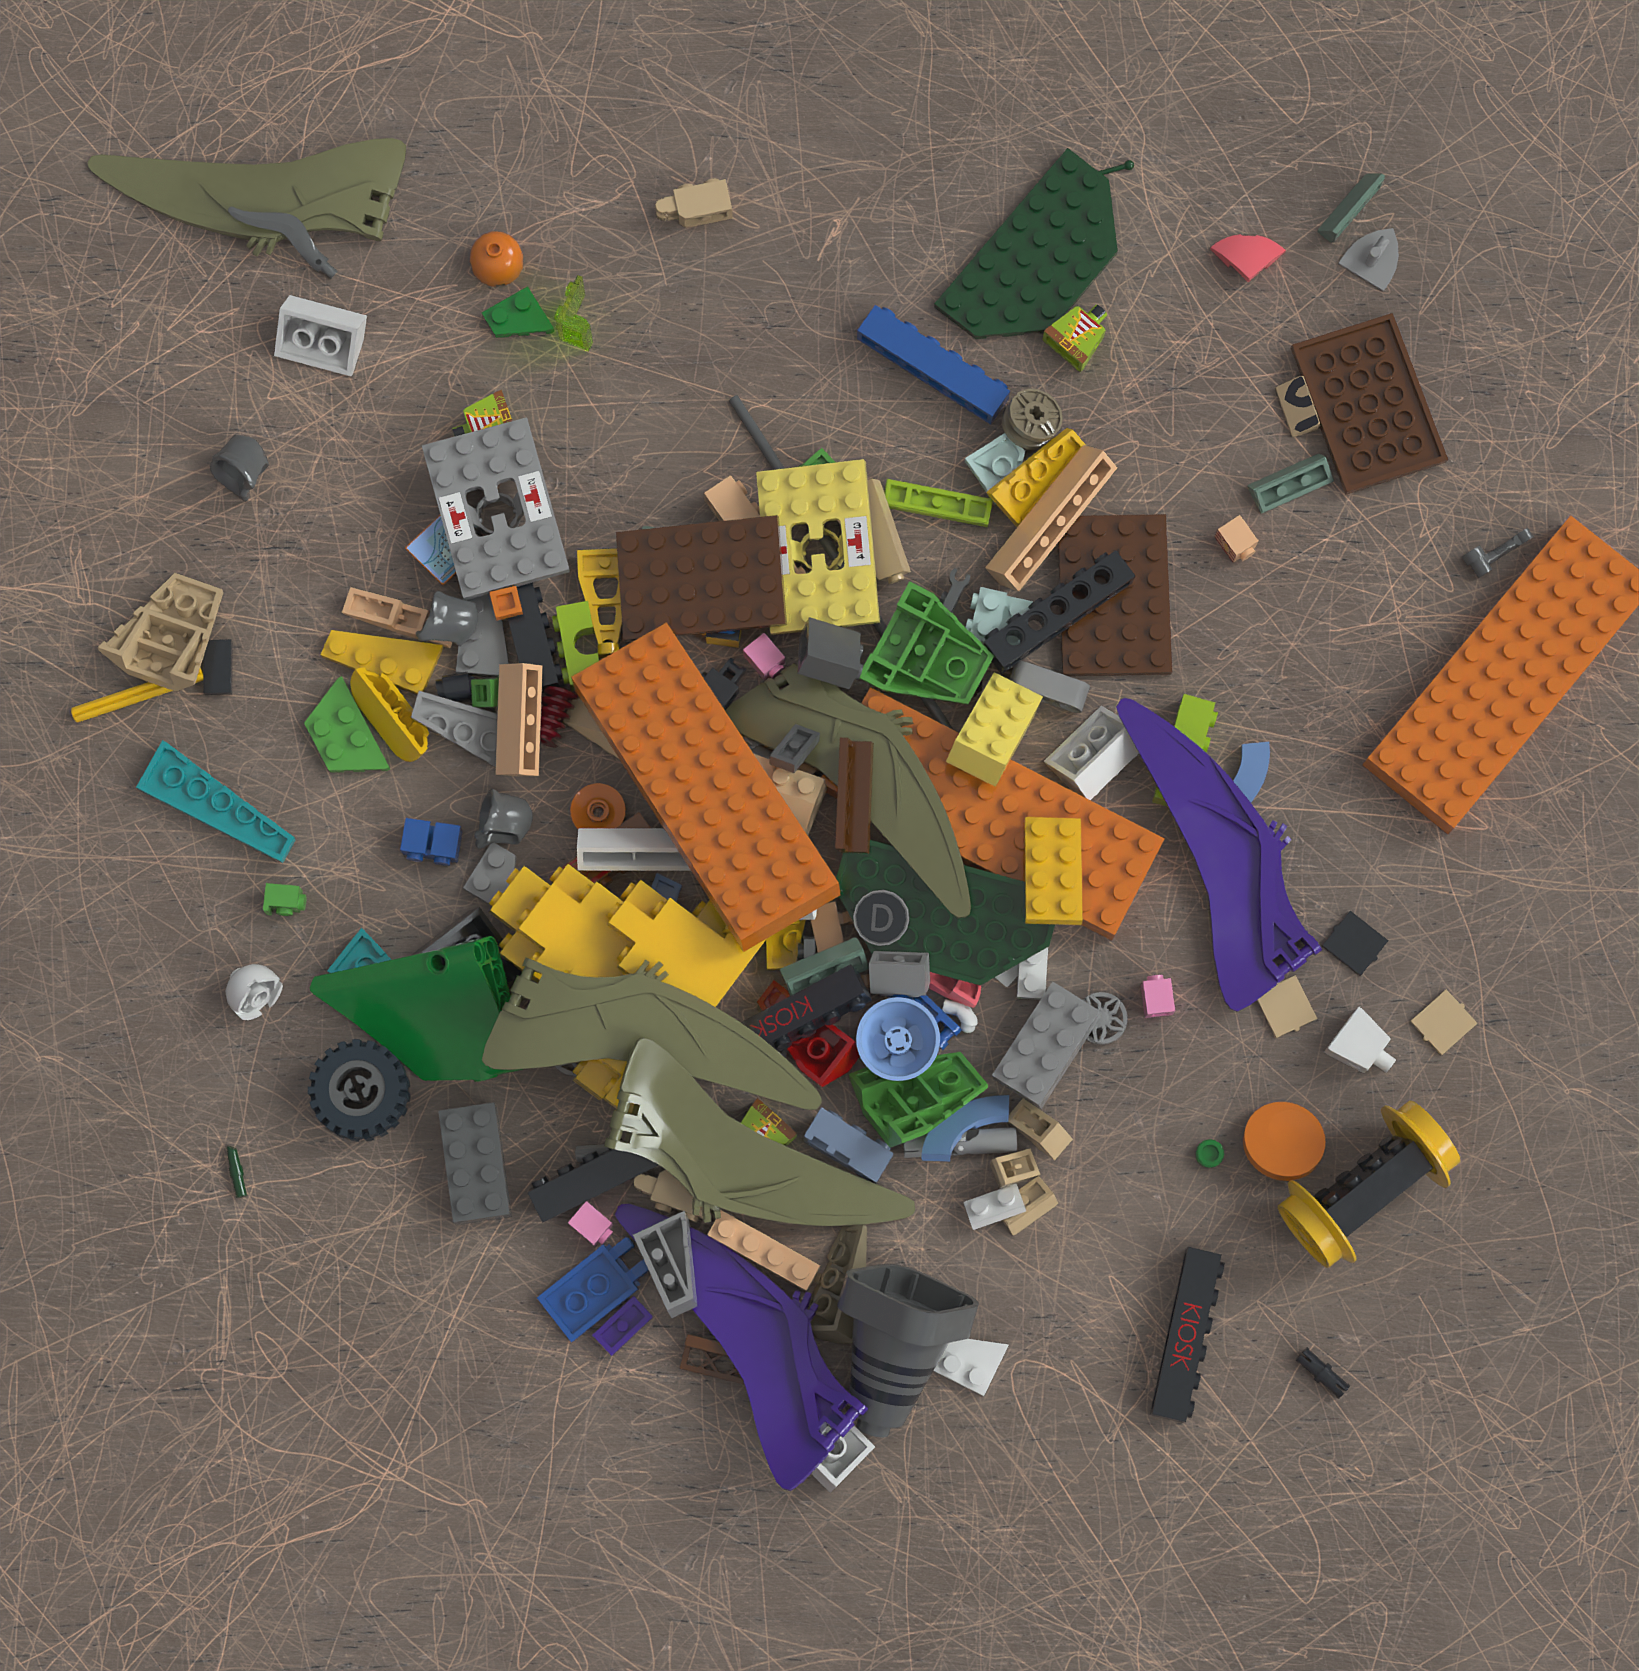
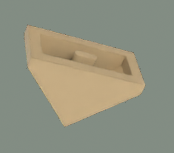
M1031 1148L997 1157L990 1162L999 1189L1040 1175Z

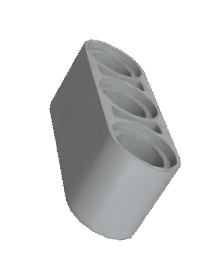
M1024 661L1014 665L1009 680L1043 696L1041 702L1074 713L1082 712L1090 690V685L1083 681Z

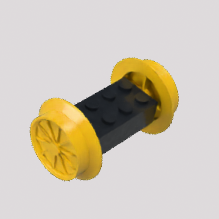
M1409 1100L1398 1110L1387 1105L1381 1108L1382 1117L1393 1136L1383 1139L1378 1145L1380 1148L1372 1154L1367 1153L1357 1161L1358 1165L1350 1172L1347 1170L1338 1175L1335 1179L1336 1183L1330 1188H1323L1312 1196L1299 1183L1293 1180L1288 1182L1290 1196L1277 1206L1278 1211L1293 1235L1322 1266L1329 1268L1341 1258L1354 1263L1356 1255L1347 1237L1425 1174L1441 1187L1447 1188L1450 1186L1451 1181L1448 1172L1460 1163V1156L1440 1125L1414 1101Z

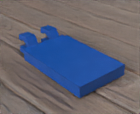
M625 1237L614 1247H611L610 1244L608 1246L603 1244L537 1297L570 1342L578 1339L639 1290L638 1286L640 1283L638 1279L649 1272L644 1259L630 1270L620 1257L635 1247L628 1237Z

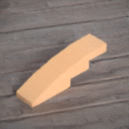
M350 587L342 613L347 616L418 639L416 632L423 629L430 615L429 610L403 604L401 600ZM426 641L443 645V647L451 648L452 645L451 641Z

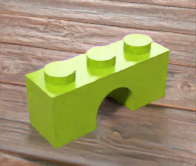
M588 601L557 606V615L552 616L555 632L560 631L562 641L557 642L559 657H565L567 667L562 668L564 684L570 683L571 692L575 691L571 677L599 661L598 653L585 655L575 649V644L579 638L594 634Z

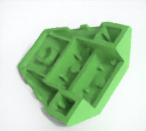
M909 581L880 641L864 664L859 679L882 691L968 705L994 655L960 623L958 618L940 602L935 594Z
M961 1052L937 1055L926 1071L915 1078L904 1081L884 1079L873 1073L868 1067L849 1074V1079L863 1115L889 1148L927 1134L988 1088L987 1082Z

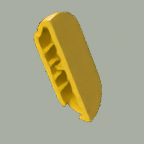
M366 667L355 669L351 676L350 686L353 698L360 710L396 756L407 762L419 759L428 748L427 736L429 731L427 727L411 718L413 708L384 673L378 675L374 672L366 671Z

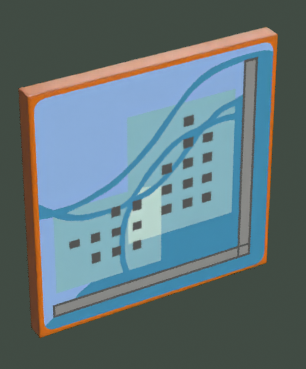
M439 515L405 549L444 586L456 574L441 515Z

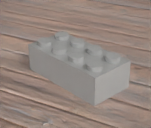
M1052 981L992 1074L994 1080L1042 1109L1100 1019V1011Z

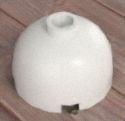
M259 964L247 965L232 972L225 991L227 1003L242 1020H251L262 1015L259 1010L268 1003L269 1008L275 1004L281 994L283 985L279 981L280 978L266 966Z

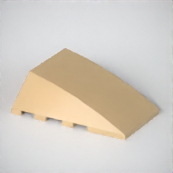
M174 573L150 596L151 600L144 607L140 606L133 613L134 617L125 626L121 624L114 631L115 635L108 642L104 641L98 646V650L128 675L173 691L193 686L199 673L223 596V590Z

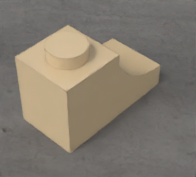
M1024 1098L1009 1114L1008 1123L1032 1142L1037 1149L1053 1160H1056L1073 1140L1059 1122Z

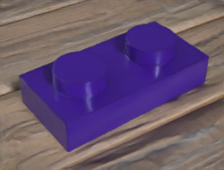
M633 1296L592 1336L613 1356L653 1316Z

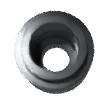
M468 671L444 675L442 679L435 680L437 694L439 697L452 701L472 699L471 679L475 678L474 676L469 677Z

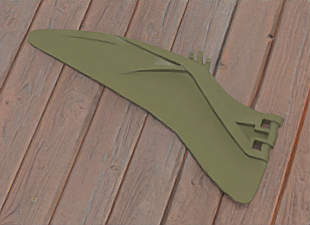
M393 138L371 139L345 144L292 162L255 165L177 161L100 154L91 156L88 161V167L93 174L125 196L166 217L211 232L249 240L246 247L250 250L258 243L252 252L253 255L258 257L266 245H268L266 254L271 255L276 243L287 237L278 231L251 226L235 219L228 212L229 207L232 206L248 212L291 214L303 223L307 232L321 230L345 231L362 235L370 240L382 241L384 234L382 227L383 224L387 223L390 212L389 202L394 197L403 170L406 145L401 140ZM373 195L380 197L378 202L371 200ZM365 221H373L372 227L365 225Z
M795 663L780 671L781 675L774 679L770 677L764 683L750 690L725 710L742 736L772 750L776 749L795 724L819 732L820 740L803 763L818 769L837 787L840 737L849 738L851 741H872L874 745L871 822L951 914L958 919L967 917L970 914L971 902L967 879L950 820L922 763L903 736L913 734L912 728L903 727L914 724L912 717H901L904 715L902 709L883 714L868 708L845 694L836 685L798 674V664L796 665ZM788 683V686L779 690L780 687Z
M525 958L522 964L524 969L521 975L516 977L510 991L512 992L510 1000L505 1002L502 1012L500 1011L485 1045L482 1061L487 1067L501 1070L545 1068L598 1059L627 1061L636 1040L647 1038L665 1049L692 1077L805 1110H816L822 1102L821 1096L814 1086L783 1055L759 1035L722 1010L688 992L662 982L669 974L664 971L659 976L655 975L663 966L660 961L649 971H646V968L650 962L645 960L634 974L617 977H584L564 973ZM534 972L542 975L538 984L531 981ZM523 998L530 1000L526 1010L519 1007Z
M647 1038L636 1040L619 1087L620 1090L617 1095L619 1103L617 1110H613L609 1125L612 1128L609 1138L606 1137L604 1146L643 1156L666 1169L693 1196V1215H699L701 1206L705 1223L711 1222L710 1209H712L715 1219L721 1218L719 1208L756 1218L813 1226L863 1225L904 1219L914 1214L915 1202L907 1196L773 1141L729 1117L708 1096L690 1073L665 1049ZM630 1103H634L632 1113H628ZM623 1131H627L625 1141L620 1140Z

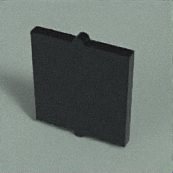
M1349 911L1341 923L1333 927L1334 932L1322 947L1361 976L1371 962H1375L1378 959L1377 955L1389 940L1352 911Z

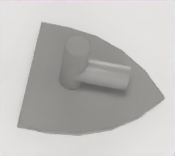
M1394 229L1377 230L1363 236L1352 244L1338 264L1384 292L1396 271L1399 257L1398 241Z

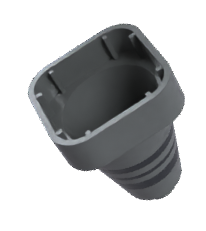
M880 1264L851 1269L846 1272L837 1307L845 1314L853 1317L850 1394L868 1409L863 1416L859 1415L857 1417L856 1427L858 1430L874 1437H888L891 1428H898L904 1425L948 1344L970 1337L979 1302L974 1297L925 1273L897 1264Z

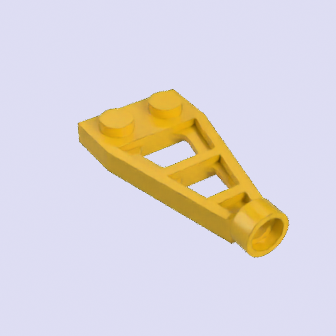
M617 549L577 550L578 579L584 599L589 604L592 625L598 642V657L603 659L619 650V639L622 629ZM616 578L618 580L616 595L609 599L598 598L593 586L594 580ZM599 607L616 608L613 625L600 624L598 616ZM606 640H611V641H612V642L603 643V642L606 641Z

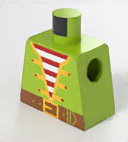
M1097 304L1088 313L1079 306H1076L1044 331L1042 340L1081 373L1104 338L1106 330L1100 323L1107 316V313Z
M502 390L465 408L463 413L467 423L452 428L455 437L511 422L512 418Z
M758 1098L754 1101L741 1124L758 1134L785 1146L797 1137V1133Z

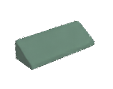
M1382 173L1364 175L1319 227L1318 233L1329 242L1334 243L1381 188L1385 175Z
M1316 454L1247 486L1259 512L1262 514L1334 482L1326 457Z
M852 938L780 969V972L791 996L850 964L859 973L868 970L869 966L858 939Z

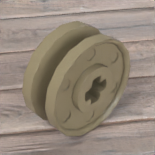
M1025 389L1018 392L1004 409L1001 420L1005 434L1015 445L1026 450H1038L1054 438L1061 428L1063 417L1062 410L1057 401L1048 393L1039 389Z

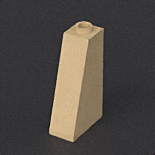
M870 479L867 480L876 577L880 581H888L889 584L904 580L903 575L911 571L880 480Z

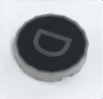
M886 890L872 891L863 896L856 905L853 915L854 926L859 935L868 943L878 946L889 945L899 940L907 931L910 920L909 911L903 899L897 894Z

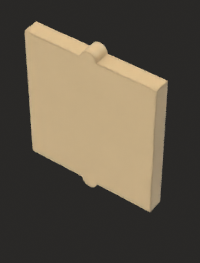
M1296 975L1277 983L1278 985L1257 1000L1275 1038L1293 1030L1297 1032L1300 1027L1317 1019Z
M1447 989L1410 1021L1424 1036L1423 1040L1428 1041L1441 1056L1477 1024L1464 1009L1465 1005L1459 1004Z

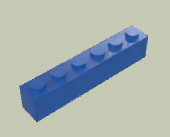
M875 305L857 330V340L991 425L1009 399L1010 390L1007 389V385L999 379L992 380L986 376L984 370L974 364L970 366L963 361V358L953 350L948 352L940 346V343L935 338L923 336L913 324L907 321L903 323L895 318V314L888 308L882 307L881 309Z

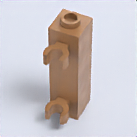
M835 902L827 903L818 908L815 920H810L817 953L843 943L841 926L854 924L848 911L838 914ZM869 974L862 975L861 977L866 988H870Z

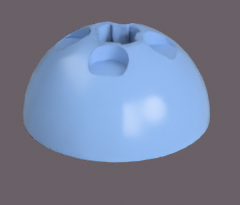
M895 997L876 1003L864 1014L857 1029L856 1043L862 1061L873 1073L884 1079L904 1081L919 1076L931 1066L939 1050L940 1033L935 1018L927 1008L914 1000Z

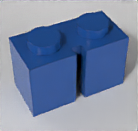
M405 818L400 851L406 856L407 860L423 862V858L432 859L434 864L450 866V862L458 863L463 833L461 826L438 822L435 823V826H431L430 821Z

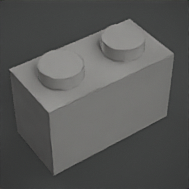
M874 951L869 962L870 993L881 996H892L894 994L907 995L908 997L926 996L930 985L929 953Z

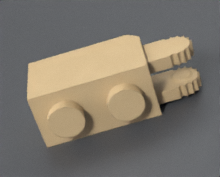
M709 179L704 184L694 186L693 184L681 185L678 189L673 190L674 196L658 199L655 204L656 216L659 220L669 221L678 219L679 224L685 228L733 219L726 179Z
M667 1170L660 1172L658 1178L641 1174L634 1179V1187L639 1192L642 1191L643 1194L651 1196L650 1200L652 1203H655V1209L669 1214L672 1209L678 1212L685 1211L689 1221L697 1223L698 1218L703 1220L701 1206L699 1215H693V1196Z

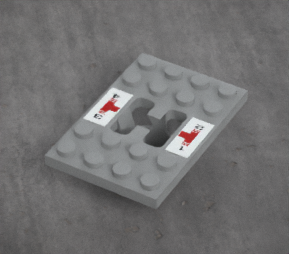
M527 417L422 445L464 600L488 595L491 591L512 586L517 587L570 572ZM507 481L515 482L518 492L513 499L506 494L498 493L497 487L500 483ZM480 489L484 491L485 497L481 499L475 509L467 504L466 494ZM502 501L512 506L516 517L511 522L510 527L507 525L504 513L491 516L494 531L486 529L481 524L483 521L480 518L482 509L487 505ZM525 515L526 522L523 526L519 527L520 519ZM474 528L481 530L485 536H477Z

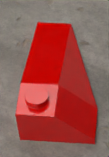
M773 980L757 1003L763 1011L790 997L788 990ZM833 1024L818 1028L812 1036L799 1038L787 1048L798 1068L821 1087L849 1072L860 1057L857 1043Z

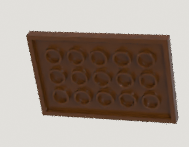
M1393 313L1291 346L1300 375L1304 376L1320 421V429L1345 495L1441 465L1448 461Z
M1166 514L1079 516L1058 542L1059 584L1062 582L1065 585L1073 580L1072 576L1084 567L1088 570L1095 565L1094 561L1105 552L1110 555L1115 550L1135 574V578L1130 586L1061 633L1062 674L1066 676L1171 675L1172 651ZM1102 575L1094 577L1098 584L1103 585L1107 583V579ZM1080 590L1072 592L1073 596L1078 600L1086 598L1085 594ZM1060 607V615H1061V614L1064 613V611H1063V609Z
M777 515L616 532L624 641H635L665 623L669 625L675 636L787 625L780 525Z

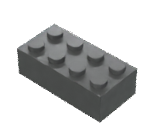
M493 1102L438 1111L453 1223L455 1225L512 1217L496 1104Z

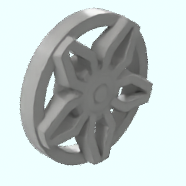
M1098 992L1088 995L1083 1001L1091 1005L1090 1001L1093 1000L1098 1005L1096 1009L1100 1011L1101 1017L1092 1030L1093 1038L1088 1036L1086 1040L1098 1045H1105L1116 1041L1122 1036L1127 1026L1128 1016L1124 1004L1116 996L1109 993ZM1097 998H1108L1111 1000L1102 1007L1101 1002ZM1116 1002L1114 1009L1109 1011L1107 1009L1108 1006ZM1119 1007L1123 1013V1022L1118 1017H1112V1015L1117 1013ZM1112 1021H1116L1121 1027L1111 1026ZM1107 1028L1110 1031H1117L1114 1036L1104 1039L1107 1034ZM1097 1029L1103 1030L1100 1039L1097 1038Z

